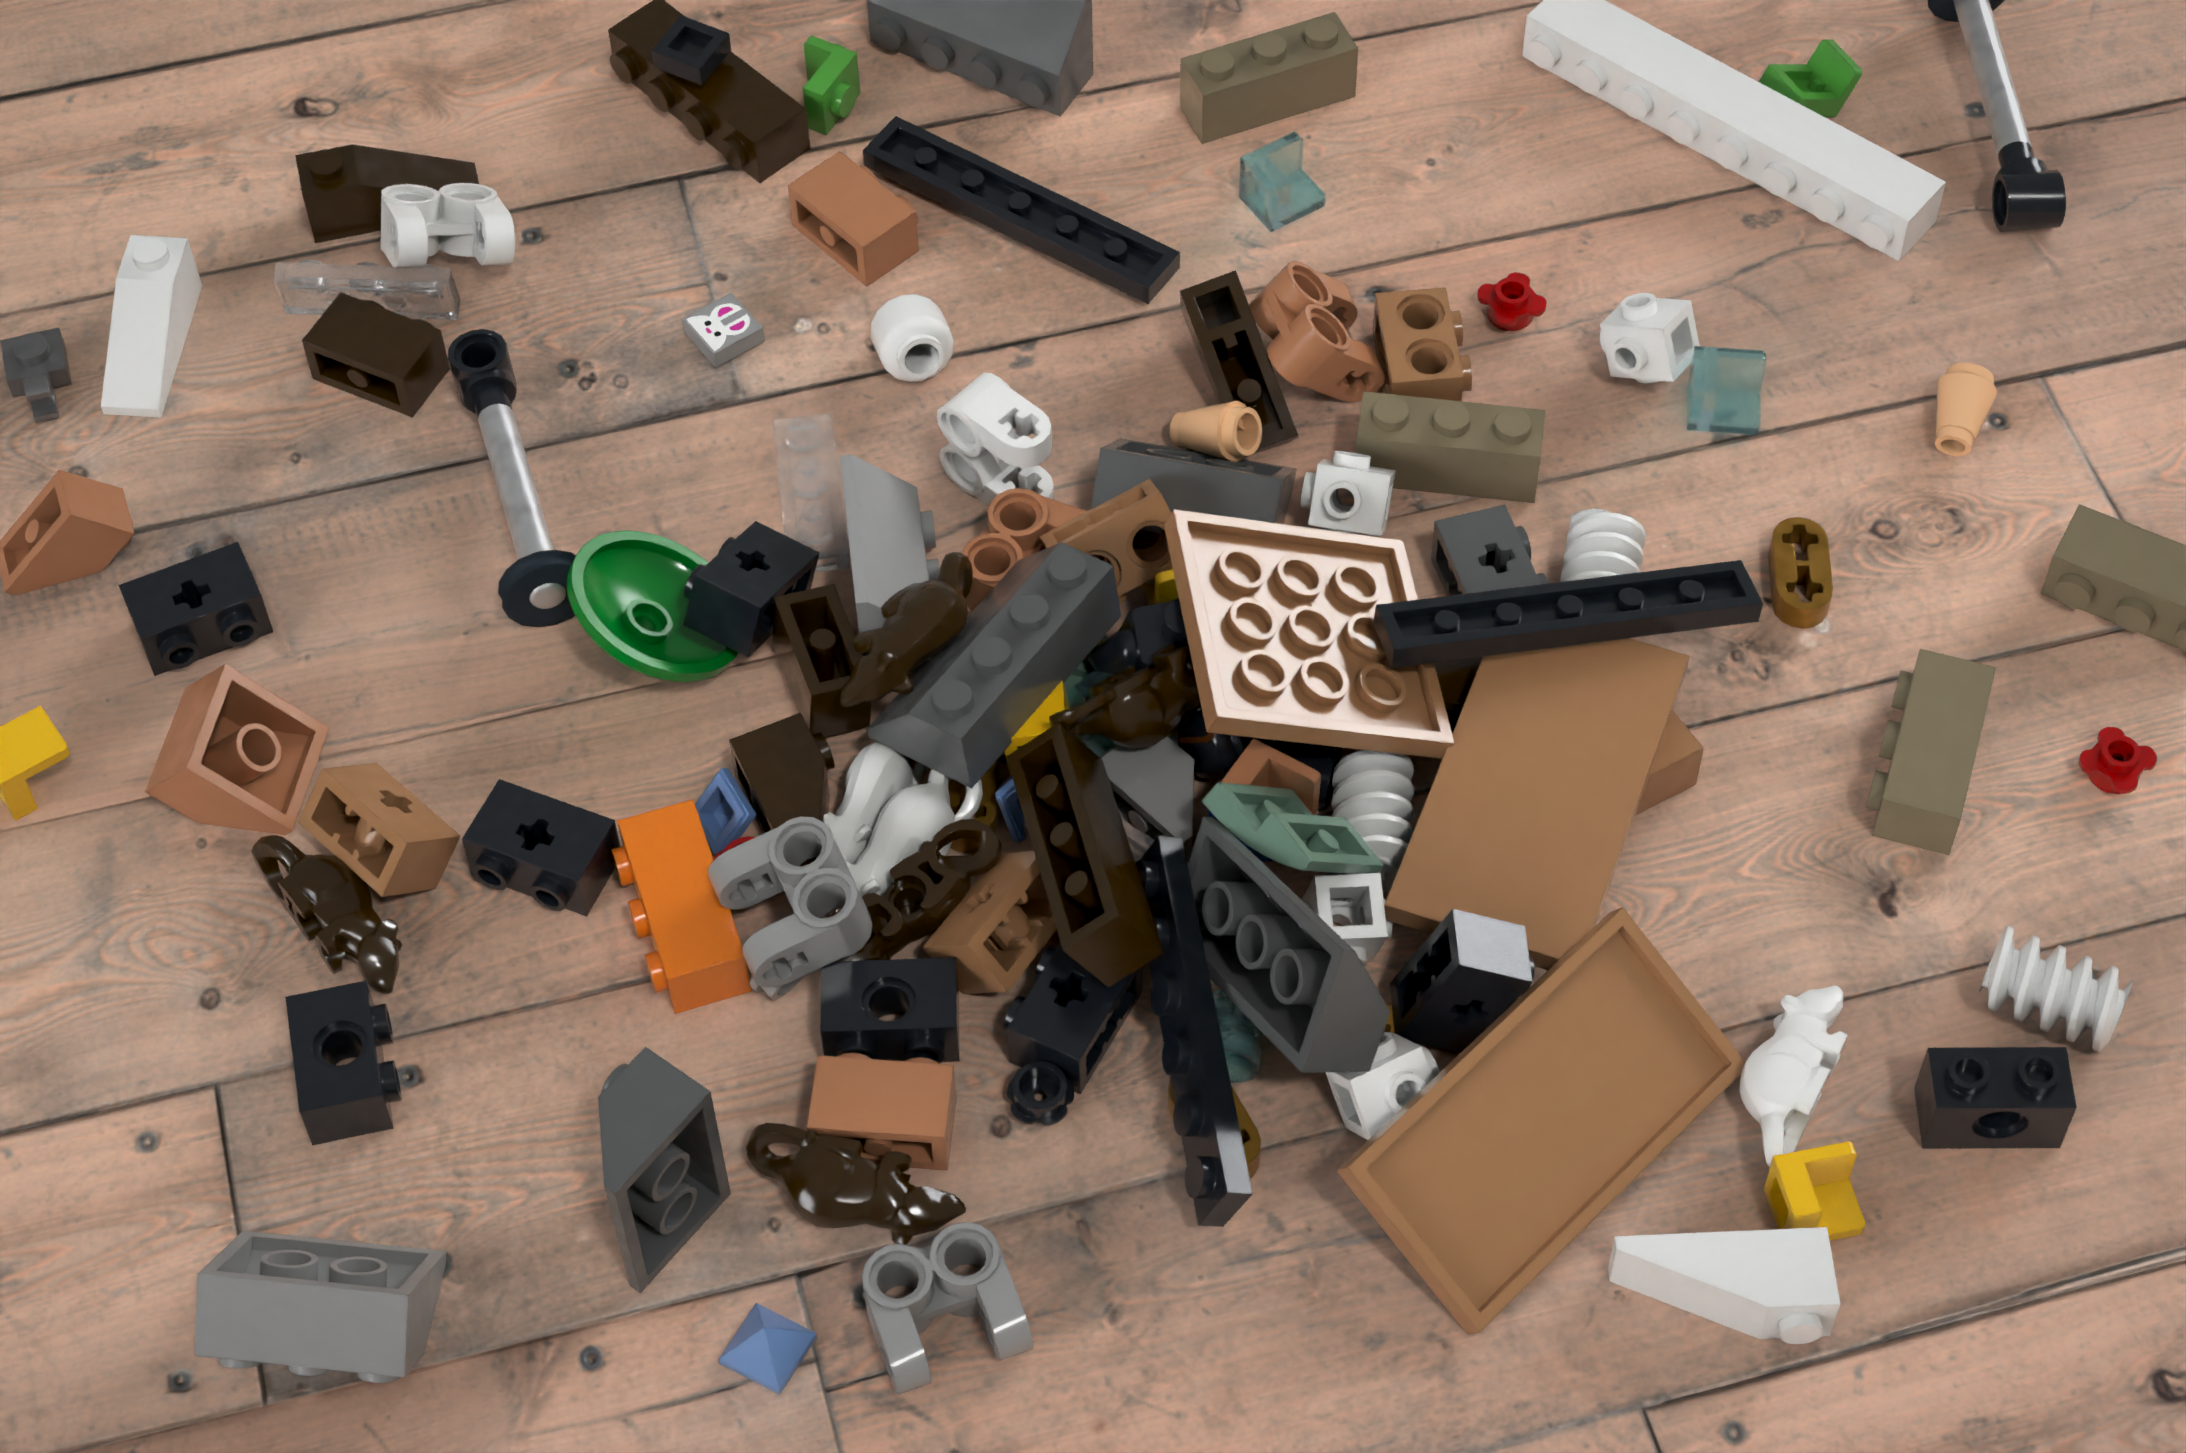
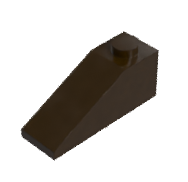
M354 144L295 155L302 196L315 243L381 231V193L386 187L400 184H415L439 191L441 187L449 184H479L474 162Z
M1236 270L1180 290V308L1218 403L1240 401L1247 407L1253 408L1261 419L1262 439L1255 453L1298 438L1297 430Z
M801 713L729 739L735 777L757 814L755 818L763 834L779 827L790 819L801 816L814 817L824 822V814L829 813L830 802L827 771L835 768L834 759L824 735L821 732L812 735ZM817 858L808 859L800 866L808 865Z

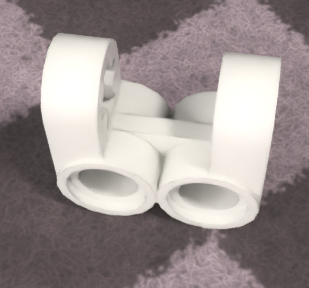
M455 183L445 185L439 191H436L433 188L422 185L400 184L386 187L381 193V250L394 268L425 267L427 258L435 255L438 250L456 256L475 257L480 265H511L513 263L515 255L513 220L494 189L474 183Z
M984 372L937 410L938 425L949 441L947 445L940 449L941 464L950 479L962 491L977 497L988 506L996 495L1009 489H1016L1018 486L1021 489L1032 490L1041 496L1054 500L1052 478L1045 469L1038 465L1045 461L1051 453L1052 430L1049 417L1037 406L1012 390L1000 377ZM1034 434L1035 438L1031 439L1028 436Z

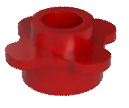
M1511 273L1507 278L1500 280L1494 285L1489 283L1483 284L1477 292V300L1481 304L1487 305L1489 321L1501 330L1518 331L1524 329L1532 322L1533 316H1541L1546 310V299L1535 294L1530 287V278L1523 273Z
M2116 727L2101 729L2097 737V744L2090 750L2082 751L2079 757V766L2083 772L2088 774L2090 781L2100 790L2112 794H2127L2135 791L2143 771L2152 770L2157 762V755L2151 747L2139 746L2133 739L2125 736L2121 729ZM2113 757L2119 758L2123 761L2115 760Z

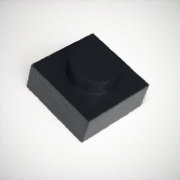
M681 15L651 50L653 65L655 68L703 85L731 51L730 35L725 31Z

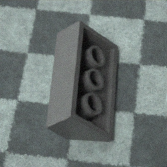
M867 0L871 42L1060 117L1093 76L1092 0Z
M1063 542L1017 561L967 617L965 628L958 638L948 648L933 655L911 679L913 691L906 694L899 693L867 728L869 738L973 788L1012 743L1011 738L1062 680L1063 683L1121 617L1113 565Z
M1203 817L1188 863V870L1210 979L1302 1073L1369 1072L1380 1040L1384 1035L1390 1010L1355 950L1215 817Z

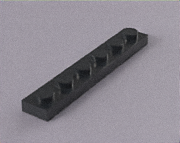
M897 116L863 149L864 166L1147 304L1152 301L1180 268L1179 251Z
M1736 560L1378 604L1375 608L1373 624L1391 668L1759 622L1763 602L1742 561Z
M1158 835L1141 859L1135 862L1164 952L1149 962L1153 983L1151 1006L1155 1015L1159 1016L1163 1036L1162 1065L1165 1073L1170 1075L1175 1100L1173 1123L1176 1133L1182 1137L1187 1164L1185 1171L1186 1191L1193 1198L1198 1226L1224 1227L1252 1196L1253 1192L1183 840L1179 837Z

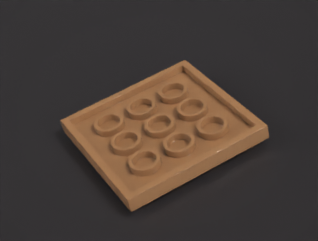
M1173 509L1164 524L1206 731L1208 733L1443 759L1446 749L1452 747L1455 743L1434 663L1391 668L1373 624L1376 605L1418 600L1403 540Z

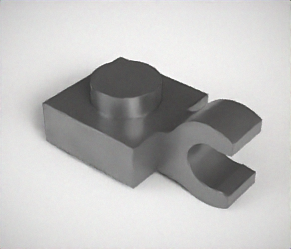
M57 327L0 340L6 380L12 396L25 395L27 401H31L35 423L58 418L59 410L54 388L72 384L66 347L60 328Z

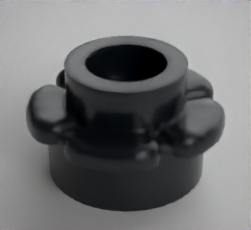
M1036 1061L1026 1064L1018 1070L1008 1085L1007 1098L1012 1101V1114L1022 1123L1032 1125L1036 1122L1044 1126H1050L1058 1123L1067 1115V1105L1071 1104L1074 1100V1088L1059 1067L1049 1062ZM1043 1093L1046 1094L1047 1098L1043 1101H1037L1034 1096Z

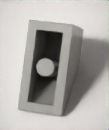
M1172 735L1165 737L1155 745L1142 748L1116 746L1101 759L1103 760L1124 828L1147 849L1158 835L1182 838L1188 865L1192 854L1194 759L1179 747L1178 738Z

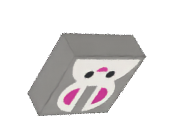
M732 293L682 319L684 333L715 368L765 342L763 327Z

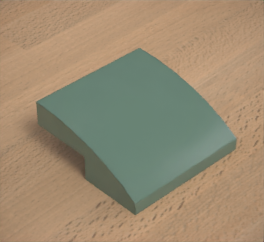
M1218 782L1202 800L1211 813L1237 838L1265 857L1285 866L1302 871L1350 874L1378 873L1384 866L1346 818L1312 815L1293 789Z

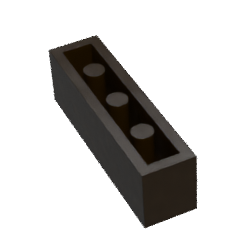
M652 0L608 29L612 51L610 63L616 75L624 83H632L648 95L657 109L662 112L668 111L685 124L687 130L694 138L699 141L705 140L717 149L734 169H742L757 182L762 183L811 149L806 108L730 51L703 85L654 67L651 50L681 15L684 16L665 0Z
M1058 722L1008 755L1007 760L1063 951L1106 986L1110 987L1164 952L1103 760Z

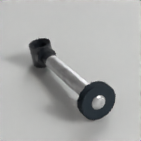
M1928 0V7L1934 16L1945 21L1959 22L2001 167L1996 175L1992 189V210L1997 229L2000 232L2060 227L2066 212L2064 181L2058 170H2048L2045 163L2035 158L1992 12L2004 0Z
M486 329L468 331L452 341L448 349V360L459 400L464 407L477 415L518 558L515 563L505 570L499 580L498 594L502 599V608L509 619L520 625L531 627L557 625L575 616L567 593V575L576 555L567 551L554 550L511 406L516 397L517 383L507 344L503 337L494 331Z

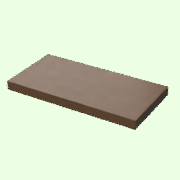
M1631 638L1483 656L1452 734L1455 744L1445 751L1385 902L1386 920L1432 934L1452 909L1522 925L1526 929L1529 956L1532 957L1534 966L1549 970L1596 926L1687 672L1690 656Z
M1620 908L1608 913L1336 1171L1467 1334L1480 1333L1742 1073V1068L1746 1062L1626 910Z

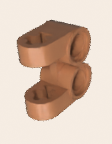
M1291 261L1250 302L1249 306L1256 324L1273 339L1266 349L1268 358L1279 374L1297 387L1309 388L1347 402L1361 401L1363 391L1376 393L1384 384L1385 374L1375 350L1367 344L1350 338L1347 329L1357 319L1358 311L1347 285L1342 281L1315 271L1302 262Z
M1009 489L996 495L989 504L987 511L988 524L981 535L971 539L962 551V554L970 560L973 569V582L970 592L965 599L970 611L972 612L1017 561L1046 549L1040 536L1087 511L1041 496L1027 489ZM1091 555L1100 560L1103 558L1101 555Z

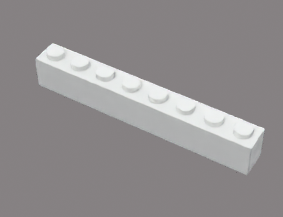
M1543 0L1526 17L1522 57L1576 85L1584 92L1590 93L1620 109L1630 117L1638 119L1664 133L1676 142L1684 144L1710 158L1722 167L1732 170L1765 188L1770 193L1811 213L1819 220L1827 222L1855 237L1867 246L1900 261L1935 224L1946 181L1605 0Z

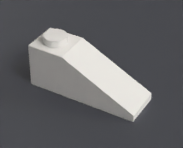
M130 235L116 277L101 400L103 414L162 417L202 289V282L188 238Z
M1827 1227L1615 1236L1608 1265L1609 1281L1758 1339L1781 1338L1783 1342L1789 1344H1805L1813 1342L1821 1336H1830L1840 1307V1298Z

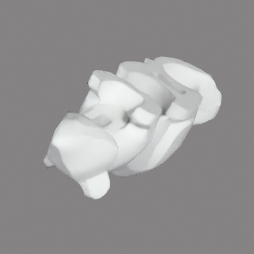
M879 742L866 746L858 753L845 777V793L841 805L835 815L831 812L824 814V823L831 830L845 861L851 864L856 863L868 845L879 814L885 804L901 789L918 784L928 770L927 766L916 761L914 769H912L909 757Z
M933 769L929 772L928 783L913 784L895 793L880 812L868 845L856 863L851 864L845 861L861 896L874 892L883 897L887 889L892 885L890 870L896 864L910 855L923 850L922 844L925 841L931 842L935 835L946 825L962 819H971L979 809L983 796L981 779L973 788L966 786L965 800L956 815H954L950 806L948 783L952 779ZM952 842L940 849L941 855L945 856ZM836 909V913L841 911V909Z
M1836 985L1821 989H1810L1797 997L1785 995L1781 999V1005L1785 1011L1774 1019L1775 1033L1773 1037L1754 1050L1742 1068L1739 1088L1741 1099L1748 1112L1761 1126L1763 1149L1766 1163L1769 1167L1773 1156L1795 1151L1820 1100L1821 1091L1826 1079L1831 1077L1840 1058L1842 1047L1848 1037V1034L1842 1031L1832 1035L1826 1031L1843 1008L1844 995L1840 987Z

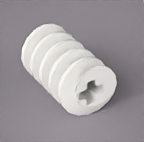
M1596 508L1581 510L1570 516V529L1567 535L1560 582L1641 572L1639 567L1642 565L1644 553L1642 548L1645 545L1646 532L1639 522L1626 515Z
M1362 750L1342 757L1333 769L1332 817L1346 818L1384 866L1378 873L1381 874L1383 893L1390 892L1414 832L1410 824L1414 815V808L1410 802L1414 794V786L1410 781L1413 776L1414 765L1411 759L1404 754Z
M2007 925L1997 943L1979 992L1983 987L1988 988V1009L1994 1012L2009 997L2013 998L2014 1020L2022 1022L2035 1007L2039 1008L2040 1030L2048 1032L2061 1017L2066 1019V1040L2074 1042L2087 1028L2092 1029V1049L2100 1053L2109 1044L2134 979L2124 990L2118 989L2119 971L2117 967L2112 965L2098 980L2092 979V958L2086 955L2071 970L2066 969V947L2060 945L2043 960L2040 958V937L2034 935L2017 950L2014 948V927Z

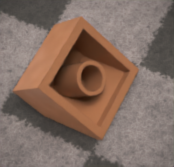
M225 663L184 689L145 792L200 824L287 835L293 832L329 727Z

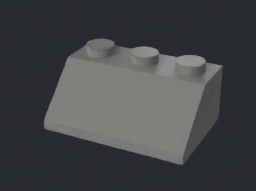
M842 455L839 458L858 630L860 634L864 631L883 627L887 618L883 617L881 607L891 596L913 583H922L928 580L937 581L940 568L938 559L926 560L925 548L936 547L932 511L920 512L917 487L854 455ZM870 650L862 653L863 657L869 655ZM930 658L920 663L911 674H917Z
M242 1231L197 1274L195 1356L219 1358V1363L222 1366L236 1369L252 1368L261 1363L288 1365L290 1372L303 1376L322 1375L331 1370L356 1372L359 1379L372 1383L393 1382L400 1377H406L425 1353L446 1266L447 1251Z

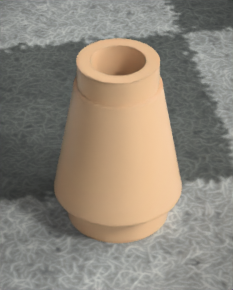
M1957 363L1951 365L1947 369L1946 374L1939 378L1937 382L1935 446L1939 451L1952 456H1964L1970 453L1972 444L1975 442L1997 397L1994 376L1988 369L1973 363Z
M1232 401L1176 413L1170 423V437L1176 447L1236 462L1256 452L1262 439V423L1258 413L1253 408L1247 407L1240 401Z

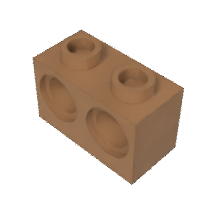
M1446 287L1375 293L1373 337L1376 354L1385 374L1384 384L1382 385L1383 392L1385 394L1461 401L1462 391H1471L1472 369L1469 356L1459 355L1458 346L1463 344L1462 318L1460 311L1450 310Z
M1150 478L1040 536L1045 548L1063 542L1089 555L1104 556L1106 562L1114 567L1119 605L1126 600L1127 592L1146 582L1154 585L1157 573L1173 569L1164 524L1171 512L1161 492ZM1150 525L1160 527L1159 539L1152 547L1143 550L1133 548L1134 536L1141 528Z

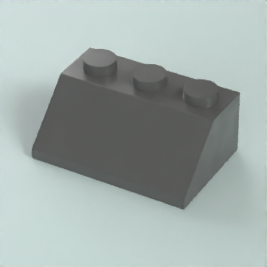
M1120 438L1100 448L1091 509L1150 478L1161 492L1170 512L1176 509L1284 524L1297 468L1245 459L1234 462L1197 451ZM1154 525L1145 526L1135 534L1134 539L1141 537L1142 530L1160 533V527Z
M647 1047L629 1064L618 1066L608 1076L602 1087L601 1094L598 1096L604 1187L630 1286L639 1293L649 1285L731 1194L711 1091Z

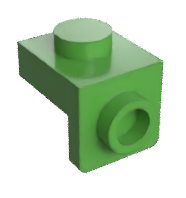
M810 36L803 45L808 82L803 87L808 129L827 135L841 117L845 118L849 115L854 107L856 98L860 94L857 53L839 44H833Z
M1823 39L1807 64H1769L1758 82L1823 117H1836L1861 78L1862 69L1834 40Z

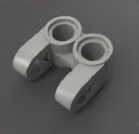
M801 816L790 819L779 827L719 855L708 869L710 882L720 904L725 908L733 910L744 909L785 891L793 908L794 914L757 931L745 942L742 948L743 956L753 979L759 986L767 988L779 987L797 980L841 958L852 956L862 949L870 938L873 927L871 916L831 830L824 822L814 817ZM817 858L808 865L800 866L808 859ZM835 909H841V911L836 915L829 918H823L824 915H826L828 912Z
M970 1222L952 1224L941 1230L933 1240L932 1245L920 1249L903 1244L889 1245L874 1252L866 1261L862 1280L868 1320L897 1395L932 1384L928 1362L919 1334L924 1332L933 1322L934 1317L947 1313L965 1318L980 1316L990 1345L999 1361L1033 1350V1341L1028 1321L998 1241L992 1232L983 1226ZM964 1264H972L981 1268L980 1271L968 1276L956 1275L951 1272L954 1268ZM897 1286H906L914 1289L910 1295L903 1298H892L885 1295L888 1290Z

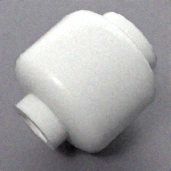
M908 294L888 300L877 310L871 322L870 338L884 369L896 379L906 382L927 380L942 371L953 355L954 338L940 308L927 297Z

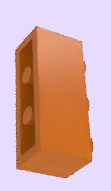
M691 799L617 820L623 846L613 848L611 852L621 886L634 884L638 896L637 899L628 901L637 937L641 939L650 936L655 949L654 952L644 954L655 993L668 990L674 1012L677 1014L752 992L749 985L748 966L743 956V947L731 911L720 904L708 877V869L714 860L694 800Z

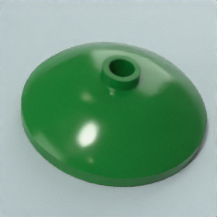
M631 530L613 531L598 535L589 540L578 551L567 575L569 602L576 618L591 640L618 663L648 677L666 681L693 682L709 679L720 674L732 664L739 653L683 625L689 599L684 597L687 580L699 564L705 566L708 564L704 558L694 551L668 538L652 533Z

